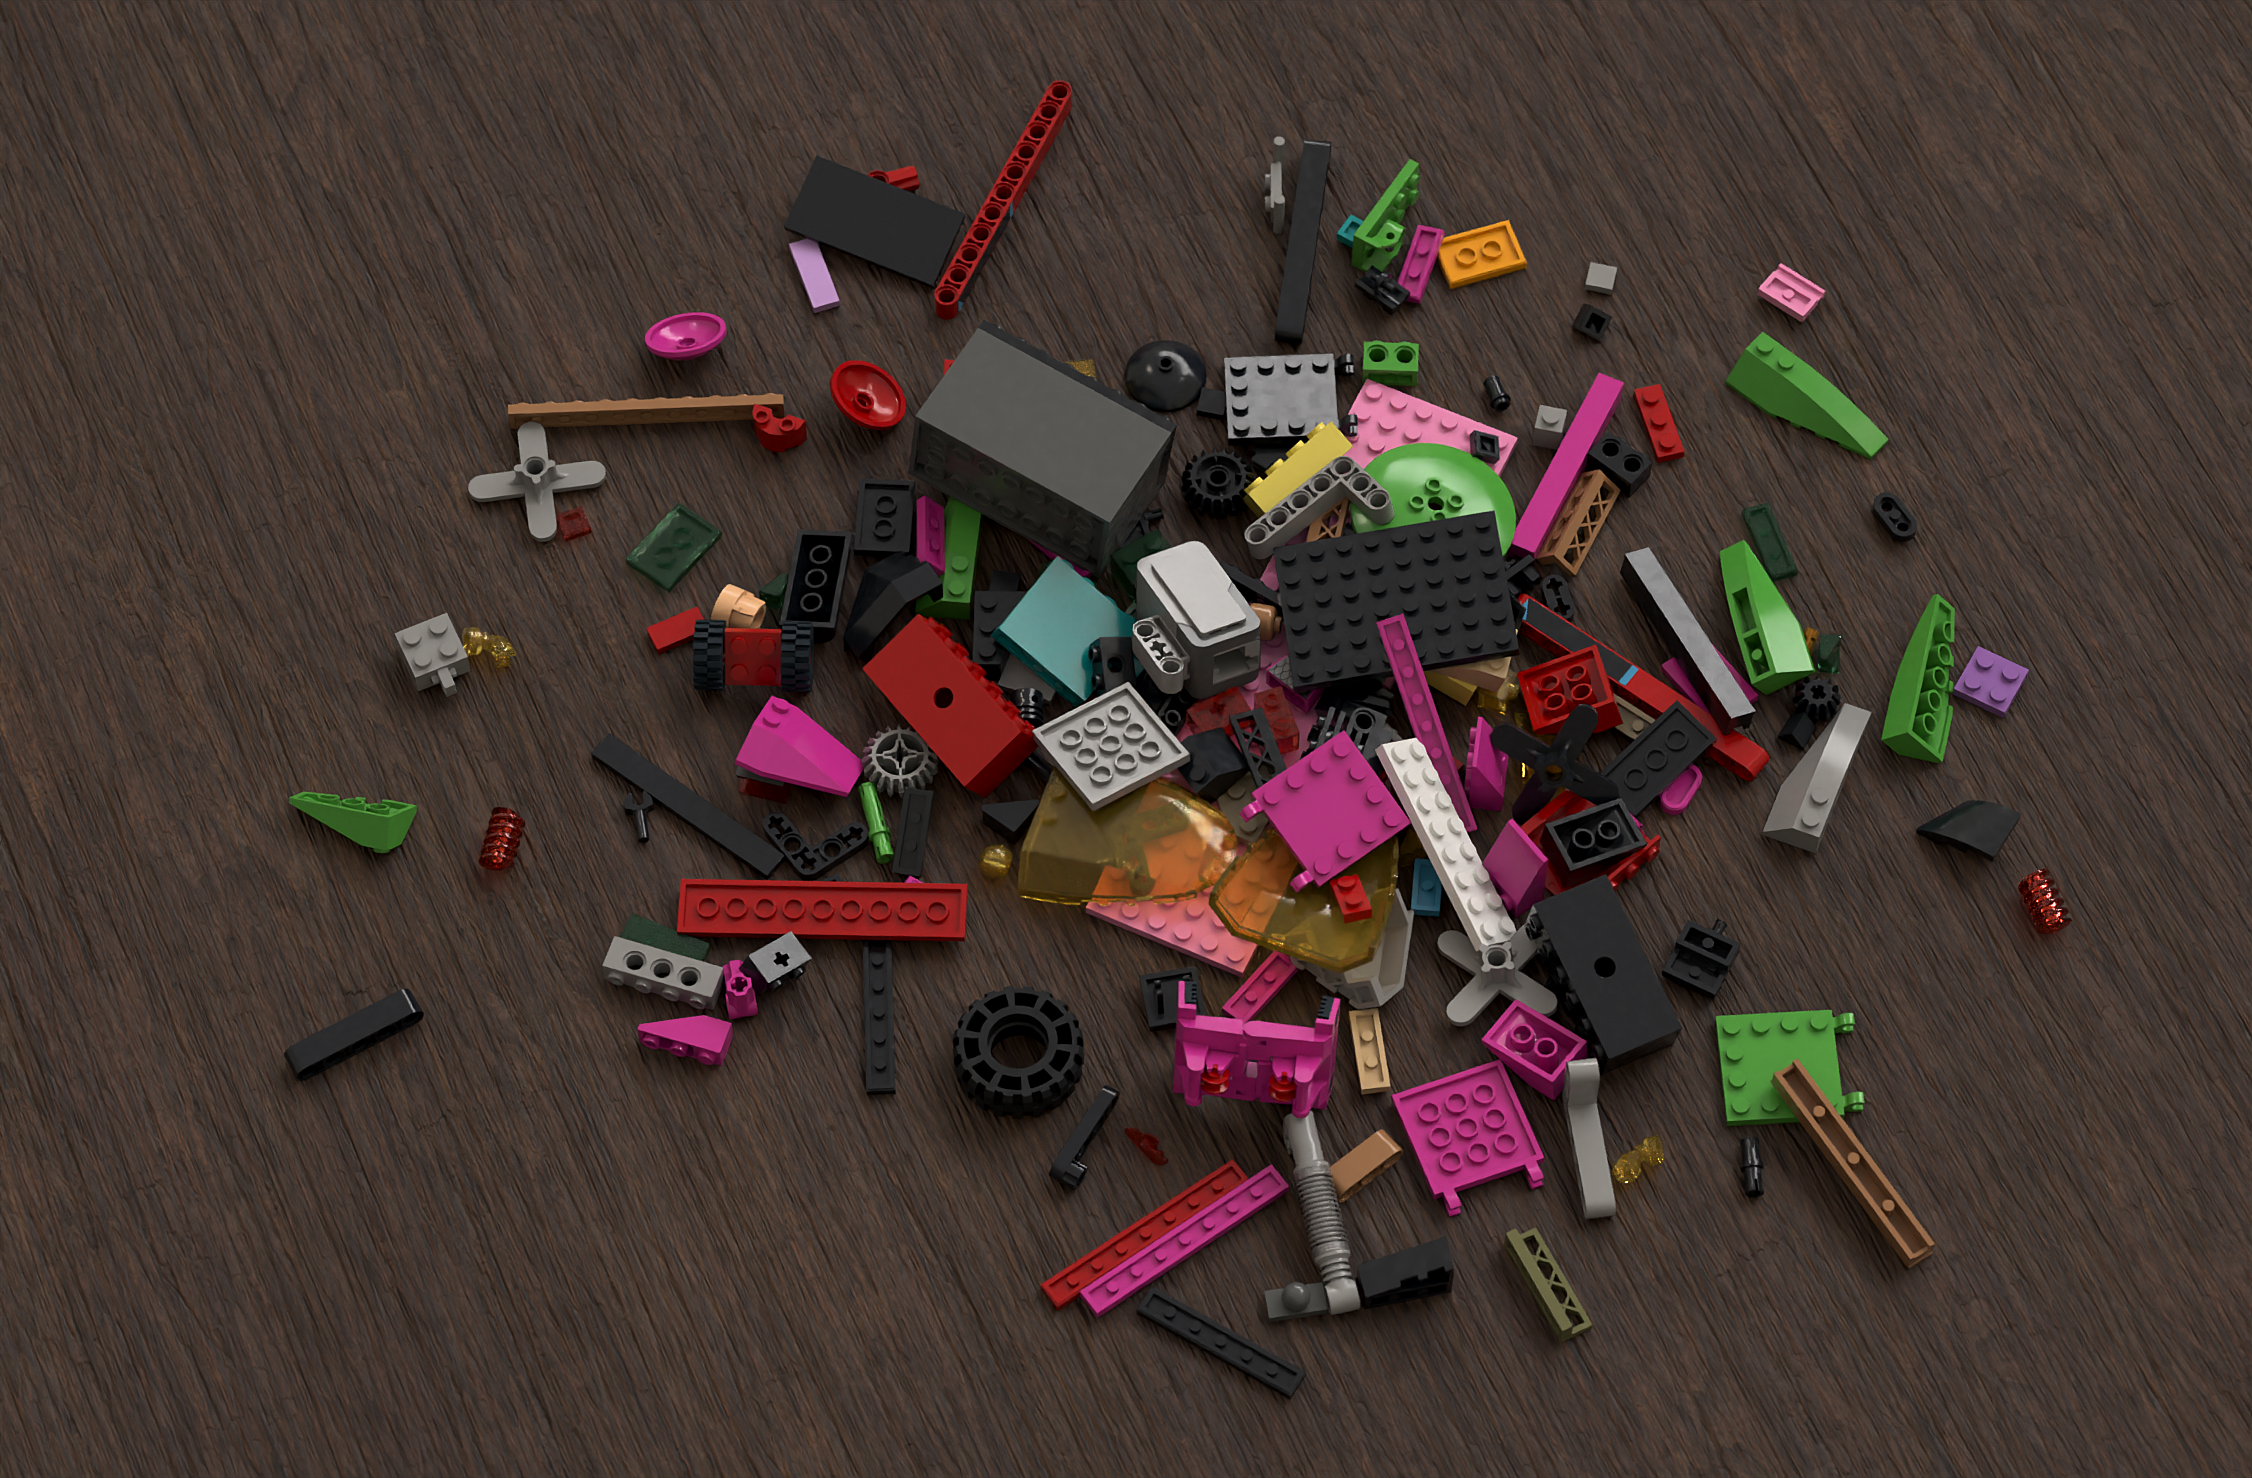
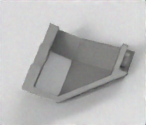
M1381 887L1366 894L1372 908L1373 918L1344 924L1338 907H1334L1303 921L1282 938L1292 964L1300 970L1307 969L1317 976L1316 981L1333 993L1339 991L1349 998V1004L1358 1010L1382 1006L1404 986L1414 910L1407 911L1399 889L1383 891Z

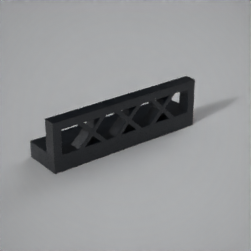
M1262 707L1229 716V722L1257 789L1270 781L1259 775L1258 771L1262 765L1267 767L1271 779L1287 769ZM1250 720L1249 726L1252 734L1240 729L1238 723ZM1252 742L1258 745L1261 757L1249 751Z

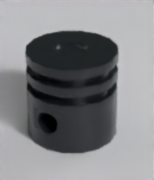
M1020 688L1012 691L1010 701L1020 710L1021 713L1018 716L1024 722L1026 720L1030 722L1035 728L1042 726L1043 694L1041 691L1033 688Z

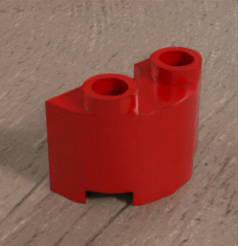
M754 404L752 412L754 431L762 447L773 452L783 453L785 449L792 448L797 444L799 447L807 438L805 420L788 414L782 419H777L772 415V409Z

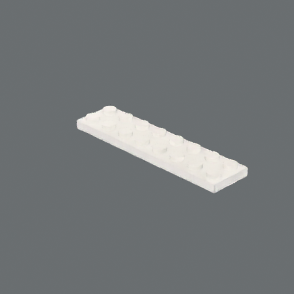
M1417 738L1380 745L1375 751L1476 952L1479 951V945L1485 944L1488 947L1503 945L1517 932L1515 925L1510 919L1487 870L1483 867L1477 850L1472 844L1464 824L1459 818L1451 798L1439 778L1438 772L1429 759L1424 745Z

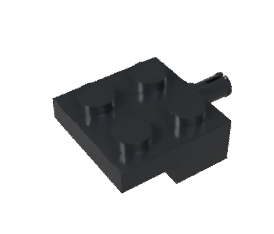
M1721 919L1715 921L1712 930L1688 920L1662 971V976L1714 1000L1739 954L1741 943L1722 935L1727 927V923L1723 921L1721 924Z

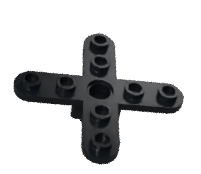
M1580 704L1575 706L1551 745L1509 722H1502L1493 728L1491 734L1493 745L1498 750L1534 770L1512 808V816L1517 823L1523 825L1550 802L1558 787L1561 786L1597 806L1618 799L1619 789L1616 783L1576 760L1598 723V713L1591 705ZM1555 765L1561 768L1562 771L1552 773L1547 767Z

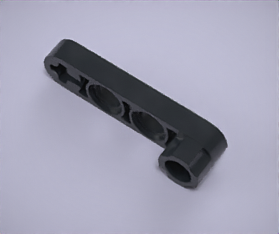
M1105 1085L1054 1161L1049 1177L1073 1190L1080 1187L1088 1168L1079 1163V1161L1114 1109L1119 1099L1120 1091L1109 1085Z

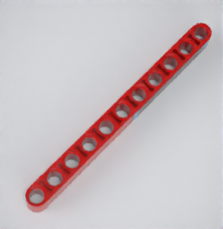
M1059 80L1051 83L935 290V311L941 319H953L959 314L1072 108V89L1069 83Z
M1520 594L1518 596V599L1526 608L1519 633L1557 658L1596 644L1614 694L1655 720L1677 700L1717 738V742L1705 755L1741 779L1752 782L1769 762L1770 758L1767 752L1742 734L1731 729L1730 734L1724 735L1711 714L1527 594Z

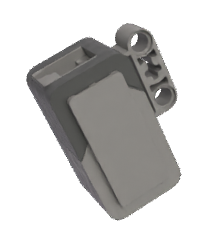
M1191 541L1149 555L1137 562V622L1133 625L1132 650L1162 692L1174 694L1181 691L1184 686L1192 697L1205 699L1251 683L1257 679L1261 664L1259 617L1234 583H1232L1206 545L1199 541Z

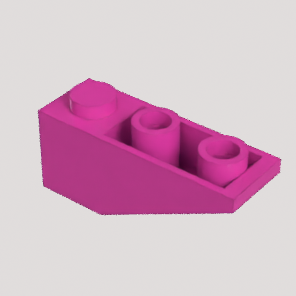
M705 1015L639 1024L637 1029L639 1042L651 1049L662 1048L679 1057H693L706 1065L714 1063L722 1066L733 1038L732 1023Z

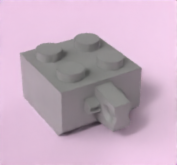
M447 613L394 633L398 651L417 691L440 683L446 697L457 693L453 678L471 670L468 656Z

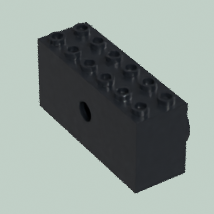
M1605 874L1533 904L1524 925L1525 932L1531 941H1535L1539 949L1537 950L1539 961L1543 966H1547L1551 974L1549 976L1550 983L1556 992H1560L1564 1000L1562 1001L1564 1012L1568 1017L1572 1016L1576 1025L1574 1028L1576 1035L1587 1041L1588 1059H1597L1600 1076L1673 1045L1682 1030V1026L1607 875Z

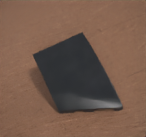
M1967 800L1919 826L1916 833L1938 845L1943 841L1965 854L1969 849L1992 862L2019 822L2021 814L1992 802Z

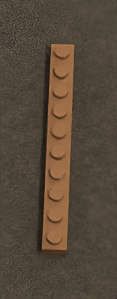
M773 393L753 396L740 394L727 397L713 395L700 398L685 396L674 399L658 397L647 400L631 398L621 401L604 399L595 402L577 400L568 403L545 402L542 404L518 403L516 405H508V418L510 429L520 428V426L527 422H537L543 427L753 420L752 412L754 404L772 409V415L780 419L785 417L783 394L776 395Z

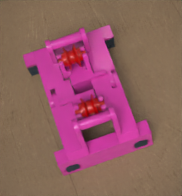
M1179 981L1173 1062V1093L1184 1094L1185 1102L1190 1106L1200 1105L1203 1095L1253 1101L1260 1097L1259 1102L1291 1104L1292 1114L1297 1118L1307 1117L1311 1108L1326 1110L1334 1080L1341 999L1323 996L1315 1028L1262 1021H1249L1243 1024L1242 1019L1196 1015V982ZM1249 1059L1257 1060V1062H1249Z

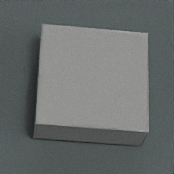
M1591 262L1585 290L1611 295L1617 267Z

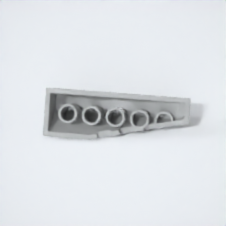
M1846 703L1841 707L1781 785L1762 835L1817 853L1872 712Z

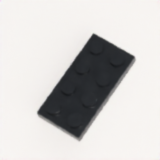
M1676 700L1600 774L1616 783L1619 789L1618 798H1622L1629 812L1637 818L1717 742V738Z

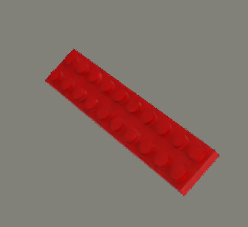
M681 879L677 934L678 936L780 938L792 931L797 939L965 942L968 885L948 883Z

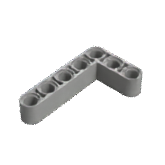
M1339 456L1246 529L1245 539L1250 554L1256 559H1266L1274 553L1273 548L1285 545L1345 496L1372 522L1380 525L1387 524L1395 515L1390 495L1349 456Z
M1596 1058L1566 1061L1562 1087L1564 1110L1585 1219L1616 1215L1614 1192L1597 1108L1600 1075Z

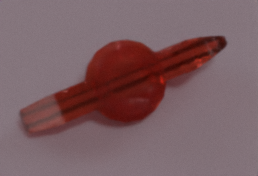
M1125 1128V1134L1151 1162L1156 1165L1168 1163V1159L1164 1157V1152L1157 1150L1159 1141L1153 1134L1145 1133L1143 1135L1139 1129Z

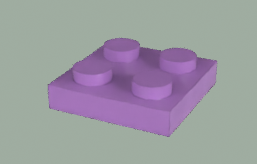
M1978 646L1954 687L1953 695L2004 718L2028 676L2029 669Z

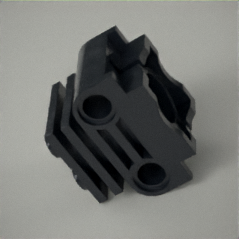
M1330 706L1325 715L1320 714L1316 721L1317 725H1312L1307 737V741H1310L1309 748L1306 752H1302L1300 760L1345 730L1376 775L1379 776L1381 761L1375 749L1382 744L1390 743L1393 735L1392 731L1383 728L1387 715L1365 707L1357 708L1341 729L1346 715L1345 712L1340 711L1332 725L1330 723L1336 708Z

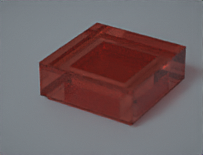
M582 506L556 515V520L566 542L592 533Z

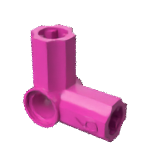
M740 960L729 961L728 964L723 966L729 1019L758 1015L751 978L744 976L739 970L743 963Z

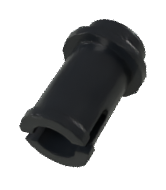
M1499 376L1486 378L1483 384L1490 398V407L1497 412L1509 408L1511 398L1509 394L1505 393Z

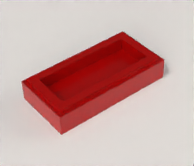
M694 607L646 628V631L657 653L661 654L694 640L696 620H704L698 607Z

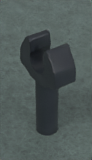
M643 791V803L635 805L632 794L628 793L624 801L625 813L635 816L638 842L646 843L649 841L646 814L654 810L652 798L646 791Z

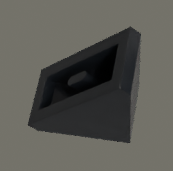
M1039 799L982 805L983 824L1013 845H1016L1040 818Z

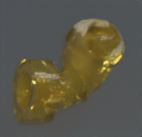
M478 627L464 628L462 644L467 656L479 655L483 649H489L492 656L496 657L497 667L511 665L510 656H516V652L506 638L493 634L488 636L487 633L481 632Z
M1658 1135L1645 1137L1640 1145L1634 1147L1633 1151L1629 1149L1627 1153L1622 1154L1617 1164H1614L1612 1168L1613 1175L1618 1181L1631 1183L1639 1178L1641 1162L1645 1161L1650 1166L1663 1164V1148Z

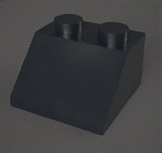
M1222 727L1190 735L1181 742L1182 746L1190 754V762L1177 769L1195 793L1210 805L1249 772L1242 752Z

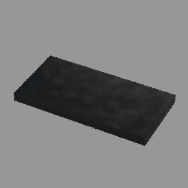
M816 155L784 228L786 231L934 289L966 216L962 212Z

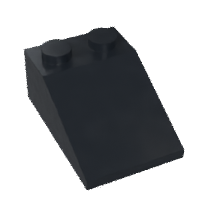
M1622 798L1547 823L1540 838V843L1564 887L1591 879L1645 848L1647 845Z

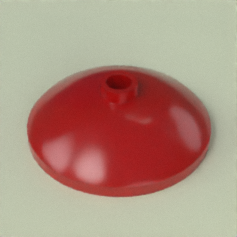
M852 360L842 363L833 372L830 378L832 398L838 409L855 424L872 430H887L896 426L903 418L906 410V400L903 391L895 379L882 368L869 362Z

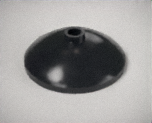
M1159 340L1140 347L1129 358L1125 368V384L1131 397L1136 402L1144 404L1148 409L1157 412H1174L1190 406L1200 397L1202 388L1206 386L1207 372L1203 359L1194 349L1177 341Z

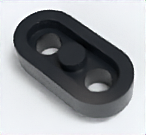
M1883 492L1877 495L1874 499L1872 510L1878 521L1894 540L1899 542L1911 540L1916 534L1917 521L1899 497L1893 493ZM1883 508H1888V509H1890V511L1886 512V511H1884V510H1882V509H1883ZM1903 528L1906 531H1899L1898 529Z

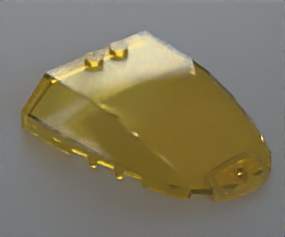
M1054 765L1021 848L1017 889L1022 898L1080 905L1081 901L1098 902L1101 906H1108L1109 902H1126L1128 906H1134L1136 902L1153 901L1155 904L1186 901L1197 898V893L1212 885L1217 888L1227 878L1238 854L1237 837L1228 818L1219 809L1197 794L1164 776L1092 811Z
M1266 828L1258 841L1255 843L1251 841L1248 844L1246 852L1241 857L1236 856L1212 888L1208 904L1232 936L1338 973L1346 972L1372 962L1383 939L1393 906L1398 876L1399 849L1397 834L1331 879L1358 874L1372 908L1373 918L1344 924L1330 890V881L1319 888L1311 882L1296 893L1290 883L1292 879L1305 872V870L1274 828L1271 830Z

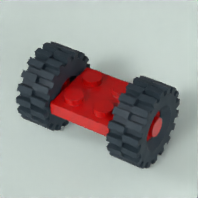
M696 620L693 643V682L695 690L724 691L725 685L782 686V692H811L814 670L813 622L784 621L782 629L726 628L725 620Z

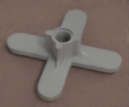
M527 422L520 426L518 430L521 464L515 465L514 471L474 477L469 483L468 491L470 497L478 502L525 497L531 537L539 542H546L554 538L557 533L553 493L598 487L606 479V470L597 461L556 465L555 461L548 459L546 435L543 426L537 422Z
M1524 925L1503 945L1488 947L1485 944H1481L1477 952L1470 938L1461 932L1449 930L1442 933L1438 938L1439 952L1474 976L1447 1006L1446 1014L1451 1024L1456 1026L1469 1025L1499 993L1513 1002L1515 999L1519 1000L1546 1017L1553 1015L1557 1010L1556 996L1520 972L1537 954V950H1539L1535 941H1531L1528 938Z

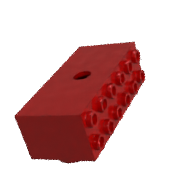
M917 614L862 669L962 785L986 798L1039 746L1032 737V730L1036 728L1027 720L1024 722L1018 716L1021 713L1020 710L1011 701L1007 702L1001 696L1004 692L993 681L989 682L984 677L987 674L978 663H973L967 657L969 652L959 642L955 643L950 638L953 634L942 623L938 624L932 617L926 619Z

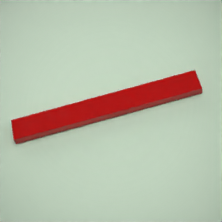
M1233 1159L1042 1283L1040 1289L1057 1311L1080 1297L1082 1289L1249 1178Z

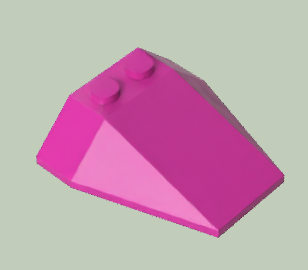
M774 696L770 697L753 723L735 761L736 765L763 777L844 797L849 795L865 769L862 766L861 759L802 710L789 704L786 700Z

